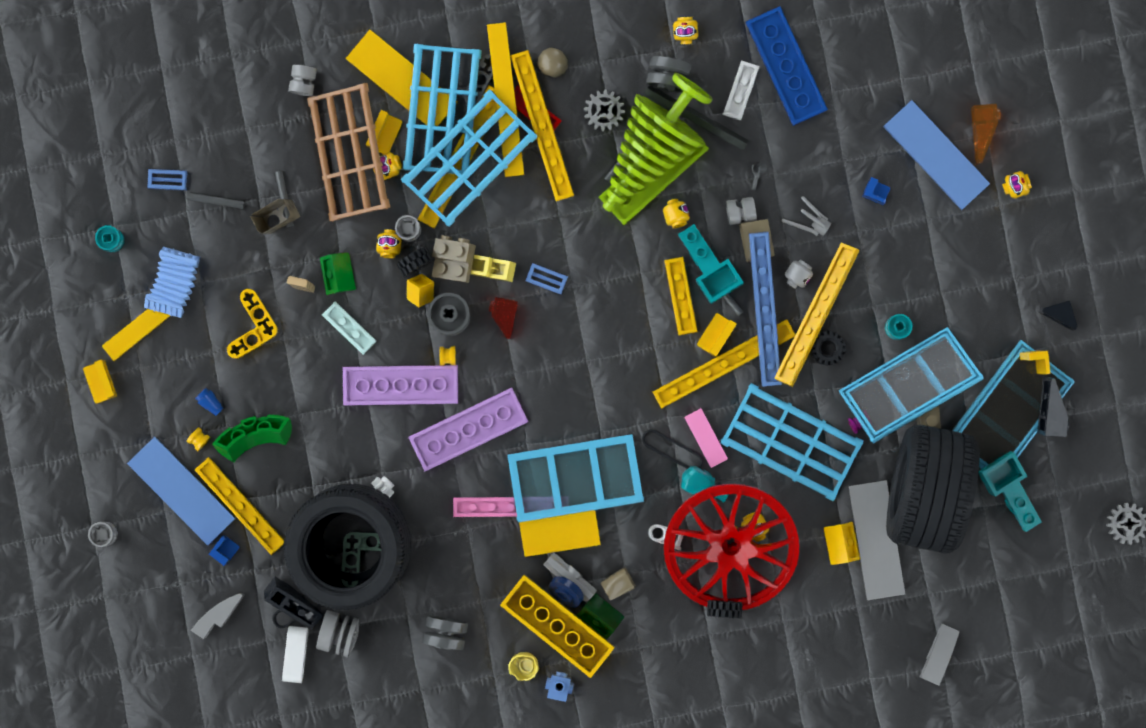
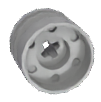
M327 610L319 632L316 649L329 652L332 645H336V655H339L342 647H344L343 656L348 658L357 641L359 618L354 617L352 624L349 625L350 616L347 615L343 623L339 622L340 613Z

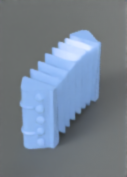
M163 247L159 252L162 261L158 262L160 267H157L159 278L154 279L156 283L153 284L154 288L150 289L151 294H146L144 308L182 318L184 313L182 306H187L185 301L191 300L188 296L192 294L190 288L195 287L192 281L196 280L194 274H197L195 268L199 266L200 257L175 250L174 248Z

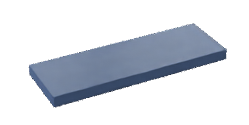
M912 100L883 126L961 210L990 184Z
M156 437L147 443L127 463L207 545H210L236 519Z

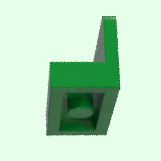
M337 253L320 257L326 295L356 289L349 253Z

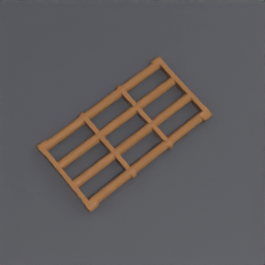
M368 83L307 98L308 106L311 109L316 137L315 143H317L330 222L391 208L389 199H387L382 172L383 164L380 161L375 134L376 126L373 123ZM360 90L366 126L360 128L356 127L350 92ZM342 94L349 130L344 132L339 130L334 97ZM326 99L332 135L323 137L317 101ZM365 131L368 133L373 164L366 166L363 165L358 133ZM350 135L356 168L347 170L341 137ZM334 139L339 172L330 174L324 142ZM370 169L375 171L381 205L371 207L365 171ZM353 173L358 174L364 209L354 211L348 175ZM337 177L341 178L347 213L339 215L337 214L331 179Z

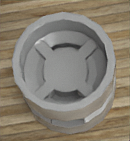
M292 65L291 76L293 80L289 83L288 92L302 96H313L314 84L312 81L316 79L317 69L304 65Z
M753 197L742 198L740 202L737 199L726 201L730 225L740 224L743 220L745 222L757 221Z
M404 215L397 220L395 231L403 241L413 242L421 235V225L415 217Z
M105 521L94 523L88 530L89 541L97 547L113 544L118 535L114 524Z

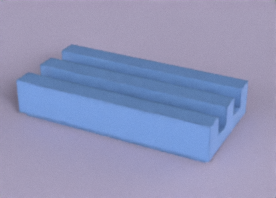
M148 169L147 188L187 191L188 172ZM152 174L182 175V178L152 177ZM152 181L182 183V186L152 184Z
M532 263L526 282L561 295L568 276ZM534 268L563 279L562 283L533 272ZM531 276L558 285L560 288L556 289L531 279Z

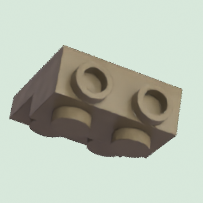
M441 235V239L435 238L432 253L435 261L431 277L469 283L476 245L470 244V240L458 238V241H452L453 237Z

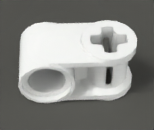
M654 524L649 528L648 535L653 541L664 544L667 527ZM657 527L662 530L660 538H654L652 535L653 530ZM676 534L675 549L681 551L682 548L680 546L684 535Z

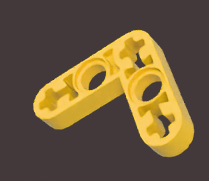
M252 289L243 290L240 294V300L256 328L228 345L227 353L234 359L245 356L273 339L278 333L275 322L258 294ZM246 293L254 295L252 300L255 304L259 302V305L252 307L251 310L248 308L252 306L251 303L244 300ZM258 308L264 311L262 319L254 317V311ZM268 318L269 321L266 323L269 327L273 326V334H264L265 326L263 324L259 326L258 323L264 322ZM250 335H256L258 342L253 346L247 342V338ZM241 340H243L244 345L248 347V350L245 351V348L243 347L239 350V355H237L236 353L232 354V346L235 345L236 347H239L243 345L240 342Z

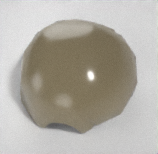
M548 48L539 55L537 65L544 75L557 78L567 70L568 59L561 50Z

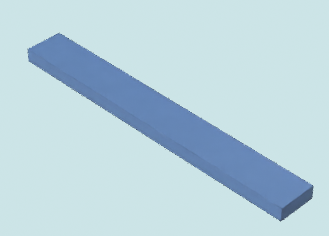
M769 232L749 233L761 383L763 387L782 385V382L774 379L780 368Z

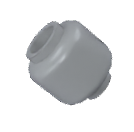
M801 259L793 261L785 272V277L788 279L786 283L795 289L797 286L804 288L813 276L812 267Z

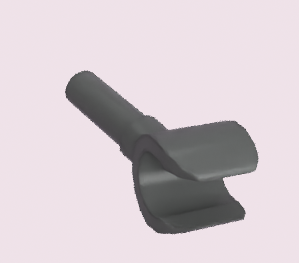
M756 163L752 166L754 174L752 190H756L760 174L767 171L765 164Z

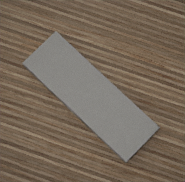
M887 480L848 486L866 599L873 600L905 595L898 546L891 541L886 531L889 501Z

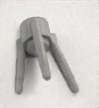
M804 196L801 199L817 217H814L804 209L801 212L814 221L811 225L814 229L790 220H781L783 223L811 232L816 236L818 234L824 236L831 226L828 218L822 215Z

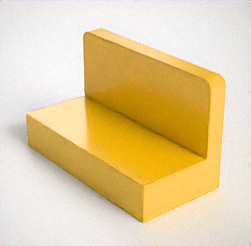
M383 110L380 111L375 122V134L379 153L386 154L390 152L403 122L390 116ZM369 138L366 142L368 148H370Z
M716 313L699 339L697 346L716 357L737 324Z
M1048 351L1020 352V360H1036L1037 374H1050Z
M98 360L94 362L95 364L83 368L95 403L117 397L105 360Z
M853 522L824 527L831 565L860 560Z

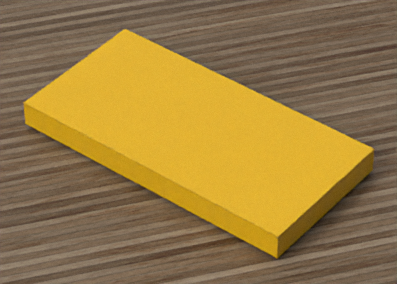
M595 510L519 522L525 557L601 545Z

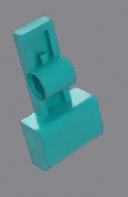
M694 224L678 234L691 258L703 273V275L696 278V283L710 304H713L744 284L729 259L719 263Z
M1013 451L1008 452L978 472L990 495L995 497L1000 493L1004 495L1008 509L1015 515L1024 532L1029 531L1042 522L1020 483L1021 480L1028 476Z

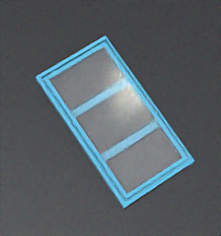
M946 327L840 389L839 393L869 436L870 441L874 444L984 378L949 328Z

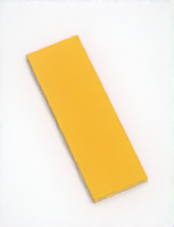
M369 30L346 57V60L409 111L410 86H412L414 65L373 31ZM421 72L419 86L431 87V79ZM419 91L416 118L427 125L430 92ZM438 93L435 126H439L447 117L449 94Z

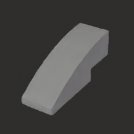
M239 593L214 606L198 620L191 631L205 639L215 624L223 627L245 594Z
M941 623L919 677L938 686L940 685L960 631Z

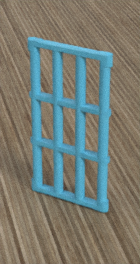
M414 44L413 53H415L412 86H410L408 124H406L408 129L405 161H403L402 170H412L415 167L412 166L415 129L427 130L425 157L433 147L434 131H444L446 136L454 128L457 95L468 96L467 113L475 106L476 96H478L476 90L479 59H481L482 50ZM423 50L434 51L431 87L419 86ZM442 52L453 53L450 89L438 88ZM461 54H472L469 91L457 90ZM419 91L430 92L427 125L416 124ZM438 93L449 94L446 127L435 126ZM473 118L466 126L474 132ZM462 129L459 132L465 133V144L471 138V136L464 129ZM452 141L444 148L443 157L447 161L451 158ZM471 149L462 157V168L458 170L461 174L469 167ZM430 162L422 171L437 172L440 168L431 167ZM452 170L447 172L448 174H455Z
M490 89L461 120L457 121L458 124L435 147H432L431 151L408 174L406 173L401 178L402 183H405L449 227L455 222L457 216L477 196L479 197L481 192L504 169L508 168L513 159L530 142L532 143L538 137ZM493 99L500 108L474 133L466 125ZM507 113L514 121L488 147L480 138ZM521 126L528 134L501 160L494 151ZM464 129L471 138L447 161L440 152ZM478 142L485 151L461 174L453 166ZM437 156L444 165L417 190L410 182ZM492 156L499 164L474 187L467 179ZM449 170H452L458 178L432 204L424 195ZM465 183L472 191L445 217L438 208Z
M751 383L720 444L726 447L729 446L757 460L759 464H764L792 478V481H798L825 495V498L834 501L864 440L858 437L854 438L827 424L825 420L821 421L792 406V403H786ZM752 393L783 409L784 412L780 420L746 404L750 394ZM742 410L774 426L775 429L771 437L737 421ZM789 412L818 427L814 437L812 438L783 423L787 413ZM733 427L767 444L763 453L760 454L730 439L729 435ZM779 429L809 444L805 455L774 440ZM824 430L855 446L851 457L818 441L817 439L821 431ZM770 447L801 461L797 471L795 472L766 457ZM813 447L846 463L842 474L811 459L809 455ZM806 464L838 480L834 490L832 491L801 475L800 473L804 465Z

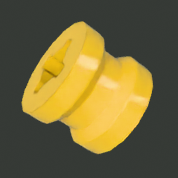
M455 346L450 348L440 347V366L447 363L456 365Z
M198 427L186 441L189 444H193L195 449L199 451L211 437L202 433V429Z

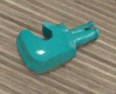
M690 466L682 474L681 488L694 495L706 488L716 486L715 478L707 470L704 469L703 471L697 466ZM729 494L716 496L715 498L724 503Z

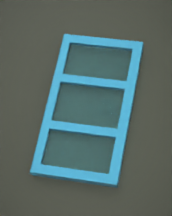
M632 434L508 455L518 523L644 502Z

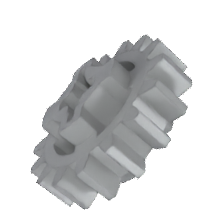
M598 90L596 97L591 94V101L586 100L585 103L588 107L584 108V111L588 112L584 118H590L588 125L595 124L594 130L601 127L602 132H604L606 127H608L609 131H612V125L618 127L617 121H623L620 114H625V110L620 109L624 106V103L618 102L621 97L614 98V92L612 91L608 95L607 90H604V94H601ZM600 99H609L610 101L602 102ZM594 104L597 112L592 116L591 109ZM615 106L617 107L616 117L612 114V109ZM601 107L604 109L608 108L607 115L605 113L600 114ZM607 120L608 123H600L598 121Z
M1124 503V508L1121 505H1117V511L1111 510L1113 516H1107L1111 523L1106 524V526L1111 527L1108 533L1115 534L1114 540L1120 538L1121 544H1124L1127 540V544L1132 545V540L1138 543V537L1145 538L1143 532L1146 531V520L1144 519L1146 513H1141L1142 507L1136 509V504H1132L1129 507L1128 503ZM1131 511L1134 512L1139 519L1134 518L1133 513H1131ZM1122 513V517L1116 521L1117 517ZM1127 521L1135 522V524L1129 526L1120 525ZM1140 527L1137 533L1134 534L1135 529ZM1117 528L1123 531V535L1118 532Z

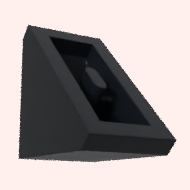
M1070 300L1042 308L1038 312L1072 331L1078 327Z

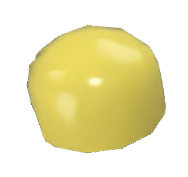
M520 652L514 655L508 664L510 675L515 676L519 681L531 680L539 670L537 658L529 652Z

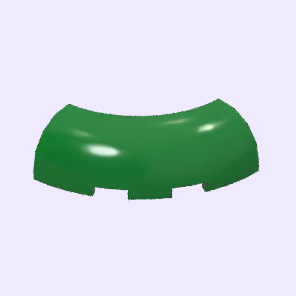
M269 414L267 417H249L241 420V423L232 429L230 427L226 429L212 445L222 456L235 462L244 452L257 445L265 443L286 445L292 432V423L290 418Z

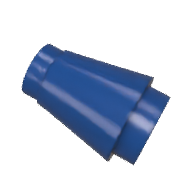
M207 388L195 398L199 405L215 416L223 409L214 393Z

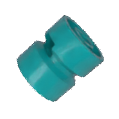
M105 225L97 230L95 241L101 249L108 252H117L124 245V236L120 230Z
M896 314L886 321L884 329L889 338L900 340L910 335L913 325L908 316Z

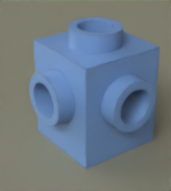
M556 671V674H552L551 678L547 677L545 689H549L547 698L566 702L567 695L572 694L574 683L570 682L571 677H567V673ZM561 683L563 687L559 689L556 687V684Z

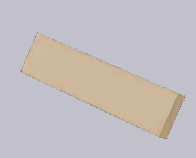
M289 276L287 279V284L293 288L314 293L315 286L308 280Z

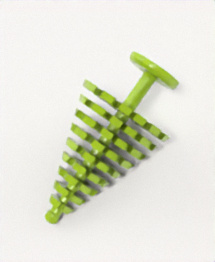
M675 72L672 77L673 82L683 92L669 111L640 94L635 95L634 102L637 106H632L631 115L634 118L630 117L627 122L631 130L625 129L624 138L628 142L622 141L620 147L625 154L619 152L617 156V161L624 167H620L617 164L614 166V173L621 179L611 176L610 183L615 187V190L610 187L607 189L606 193L609 198L603 203V208L606 211H613L616 203H624L626 198L623 194L630 197L636 194V191L630 186L641 190L646 186L643 181L653 182L656 179L653 174L657 176L663 175L666 172L663 167L667 169L673 168L675 166L674 161L681 162L685 159L684 154L690 155L695 151L693 146L700 148L705 144V141L692 128L684 124L679 119V116L692 98L703 104H710L713 98L685 76Z

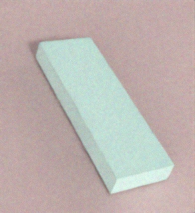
M334 302L322 314L363 355L377 342L337 302Z

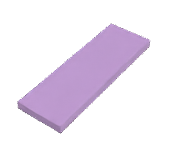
M458 365L343 367V405L458 404Z
M510 388L408 438L426 472L528 423V420L513 388Z

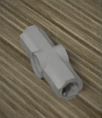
M553 553L543 564L556 577H565L577 584L583 592V601L586 603L596 593L597 590L582 577L583 575L574 567L564 562L557 554Z

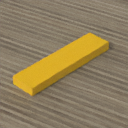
M684 258L664 260L678 336L698 332Z
M147 309L103 344L102 347L111 359L115 361L167 320L170 315Z

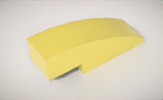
M474 255L470 275L513 282L516 263Z

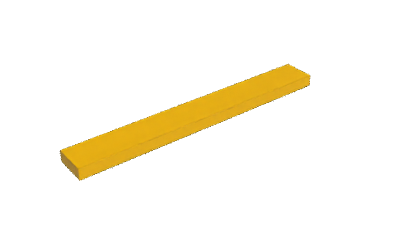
M506 22L488 24L487 31L495 95L517 116ZM507 113L498 120L500 134L514 121ZM519 127L501 144L503 159L520 142ZM522 151L508 165V168L504 169L505 177L524 175Z
M529 50L510 55L534 133L538 136L536 140L555 200L557 202L573 197L574 193Z
M488 85V87H487V89L485 90L484 94H485L489 89L492 90L493 93L495 94V89H494V87ZM493 99L474 117V133L497 111V105ZM465 133L462 134L451 157L464 145ZM478 142L471 148L470 161L479 146ZM462 158L453 166L455 169L461 170ZM446 173L436 183L428 201L433 204L458 176ZM452 195L438 208L442 214ZM425 204L417 220L435 229L440 217Z
M844 243L840 244L774 378L775 380L793 387L859 253L857 248Z
M787 319L777 324L778 345L795 337L796 334ZM758 336L745 341L653 391L652 393L661 409L758 357Z

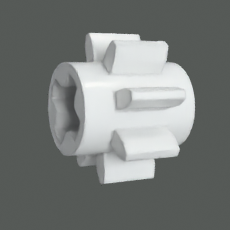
M385 476L382 479L376 477L371 483L375 490L378 489L382 494L385 493L389 496V498L394 493L392 488L395 485Z

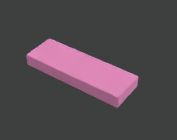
M701 408L684 417L710 468L728 459Z

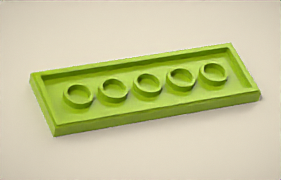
M705 144L700 148L693 146L695 151L690 155L684 154L685 159L681 162L674 161L675 166L673 168L667 169L663 167L666 172L661 176L653 174L656 179L651 183L643 181L646 186L641 190L630 186L636 191V194L632 197L623 194L626 201L622 204L616 203L615 208L611 212L625 226L708 151L709 148ZM607 190L598 197L603 203L609 198L606 193Z

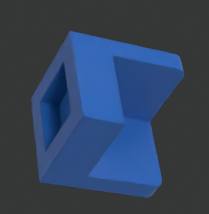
M871 177L862 197L884 205L890 187L879 183L878 179Z
M224 535L209 555L225 566L240 546Z

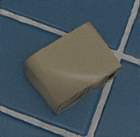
M277 199L251 214L253 216H250L257 231L263 234H272L300 217L293 201L290 199ZM286 206L290 212L288 219L283 215V210ZM276 215L279 217L280 223L271 228L267 220L269 216Z
M768 219L739 224L747 263L751 262L749 233L769 232L771 257L775 255Z
M626 567L601 582L610 601L636 587Z

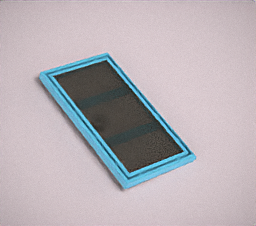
M1022 340L1018 342L952 430L969 434L978 442L980 469H983L1010 451H1013L1018 458L1035 436L1038 428L1043 376L1056 380L1062 398L1075 382L1051 362H1049L1050 374H1037L1036 360H1020V352L1035 351Z

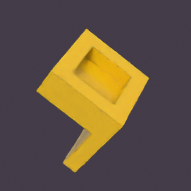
M423 274L407 280V300L418 307L433 301L434 281Z

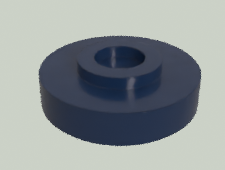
M554 577L548 586L552 596L568 607H578L584 599L583 592L579 586L565 577Z

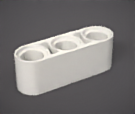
M288 627L282 681L302 683L309 630L307 627Z

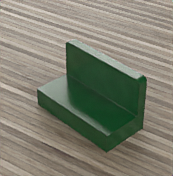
M596 593L577 614L578 618L606 640L624 619V615Z

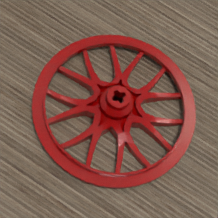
M722 484L706 488L694 494L677 509L666 530L664 557L671 578L677 587L693 601L705 607L708 605V600L743 602L742 610H747L769 601L789 582L798 562L799 536L791 515L772 495L748 485ZM725 494H737L729 518L714 497ZM741 495L759 500L757 509L750 522L745 527L738 528L734 522ZM710 499L722 520L723 526L721 530H713L707 526L696 513L694 507ZM763 503L770 507L779 517L756 525ZM691 511L703 531L678 528L686 515ZM780 523H783L788 536L785 540L769 544H756L752 541L753 536ZM676 534L708 541L710 546L706 550L698 552L675 551ZM734 538V542H732L731 545H728L727 540ZM788 544V554L785 563L766 553ZM675 556L699 560L683 574ZM757 557L782 567V570L776 579L771 582L755 571L749 564L748 559ZM718 562L716 572L700 590L686 579L707 563ZM733 568L742 574L747 597L727 599V577ZM748 575L768 586L751 595ZM722 577L723 598L704 593Z

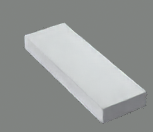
M741 60L723 112L724 116L741 121L760 66Z

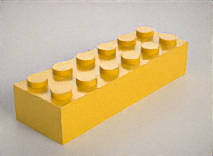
M525 574L500 604L502 608L589 678L594 675L615 648Z

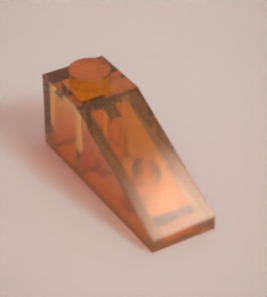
M997 104L974 105L971 108L976 165H980L983 162L998 125V120L1001 119L1000 108L997 109Z

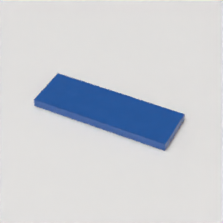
M779 6L746 21L745 24L792 126L827 111V106L781 7Z

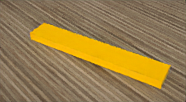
M210 457L195 469L198 475L271 555L284 545V539Z

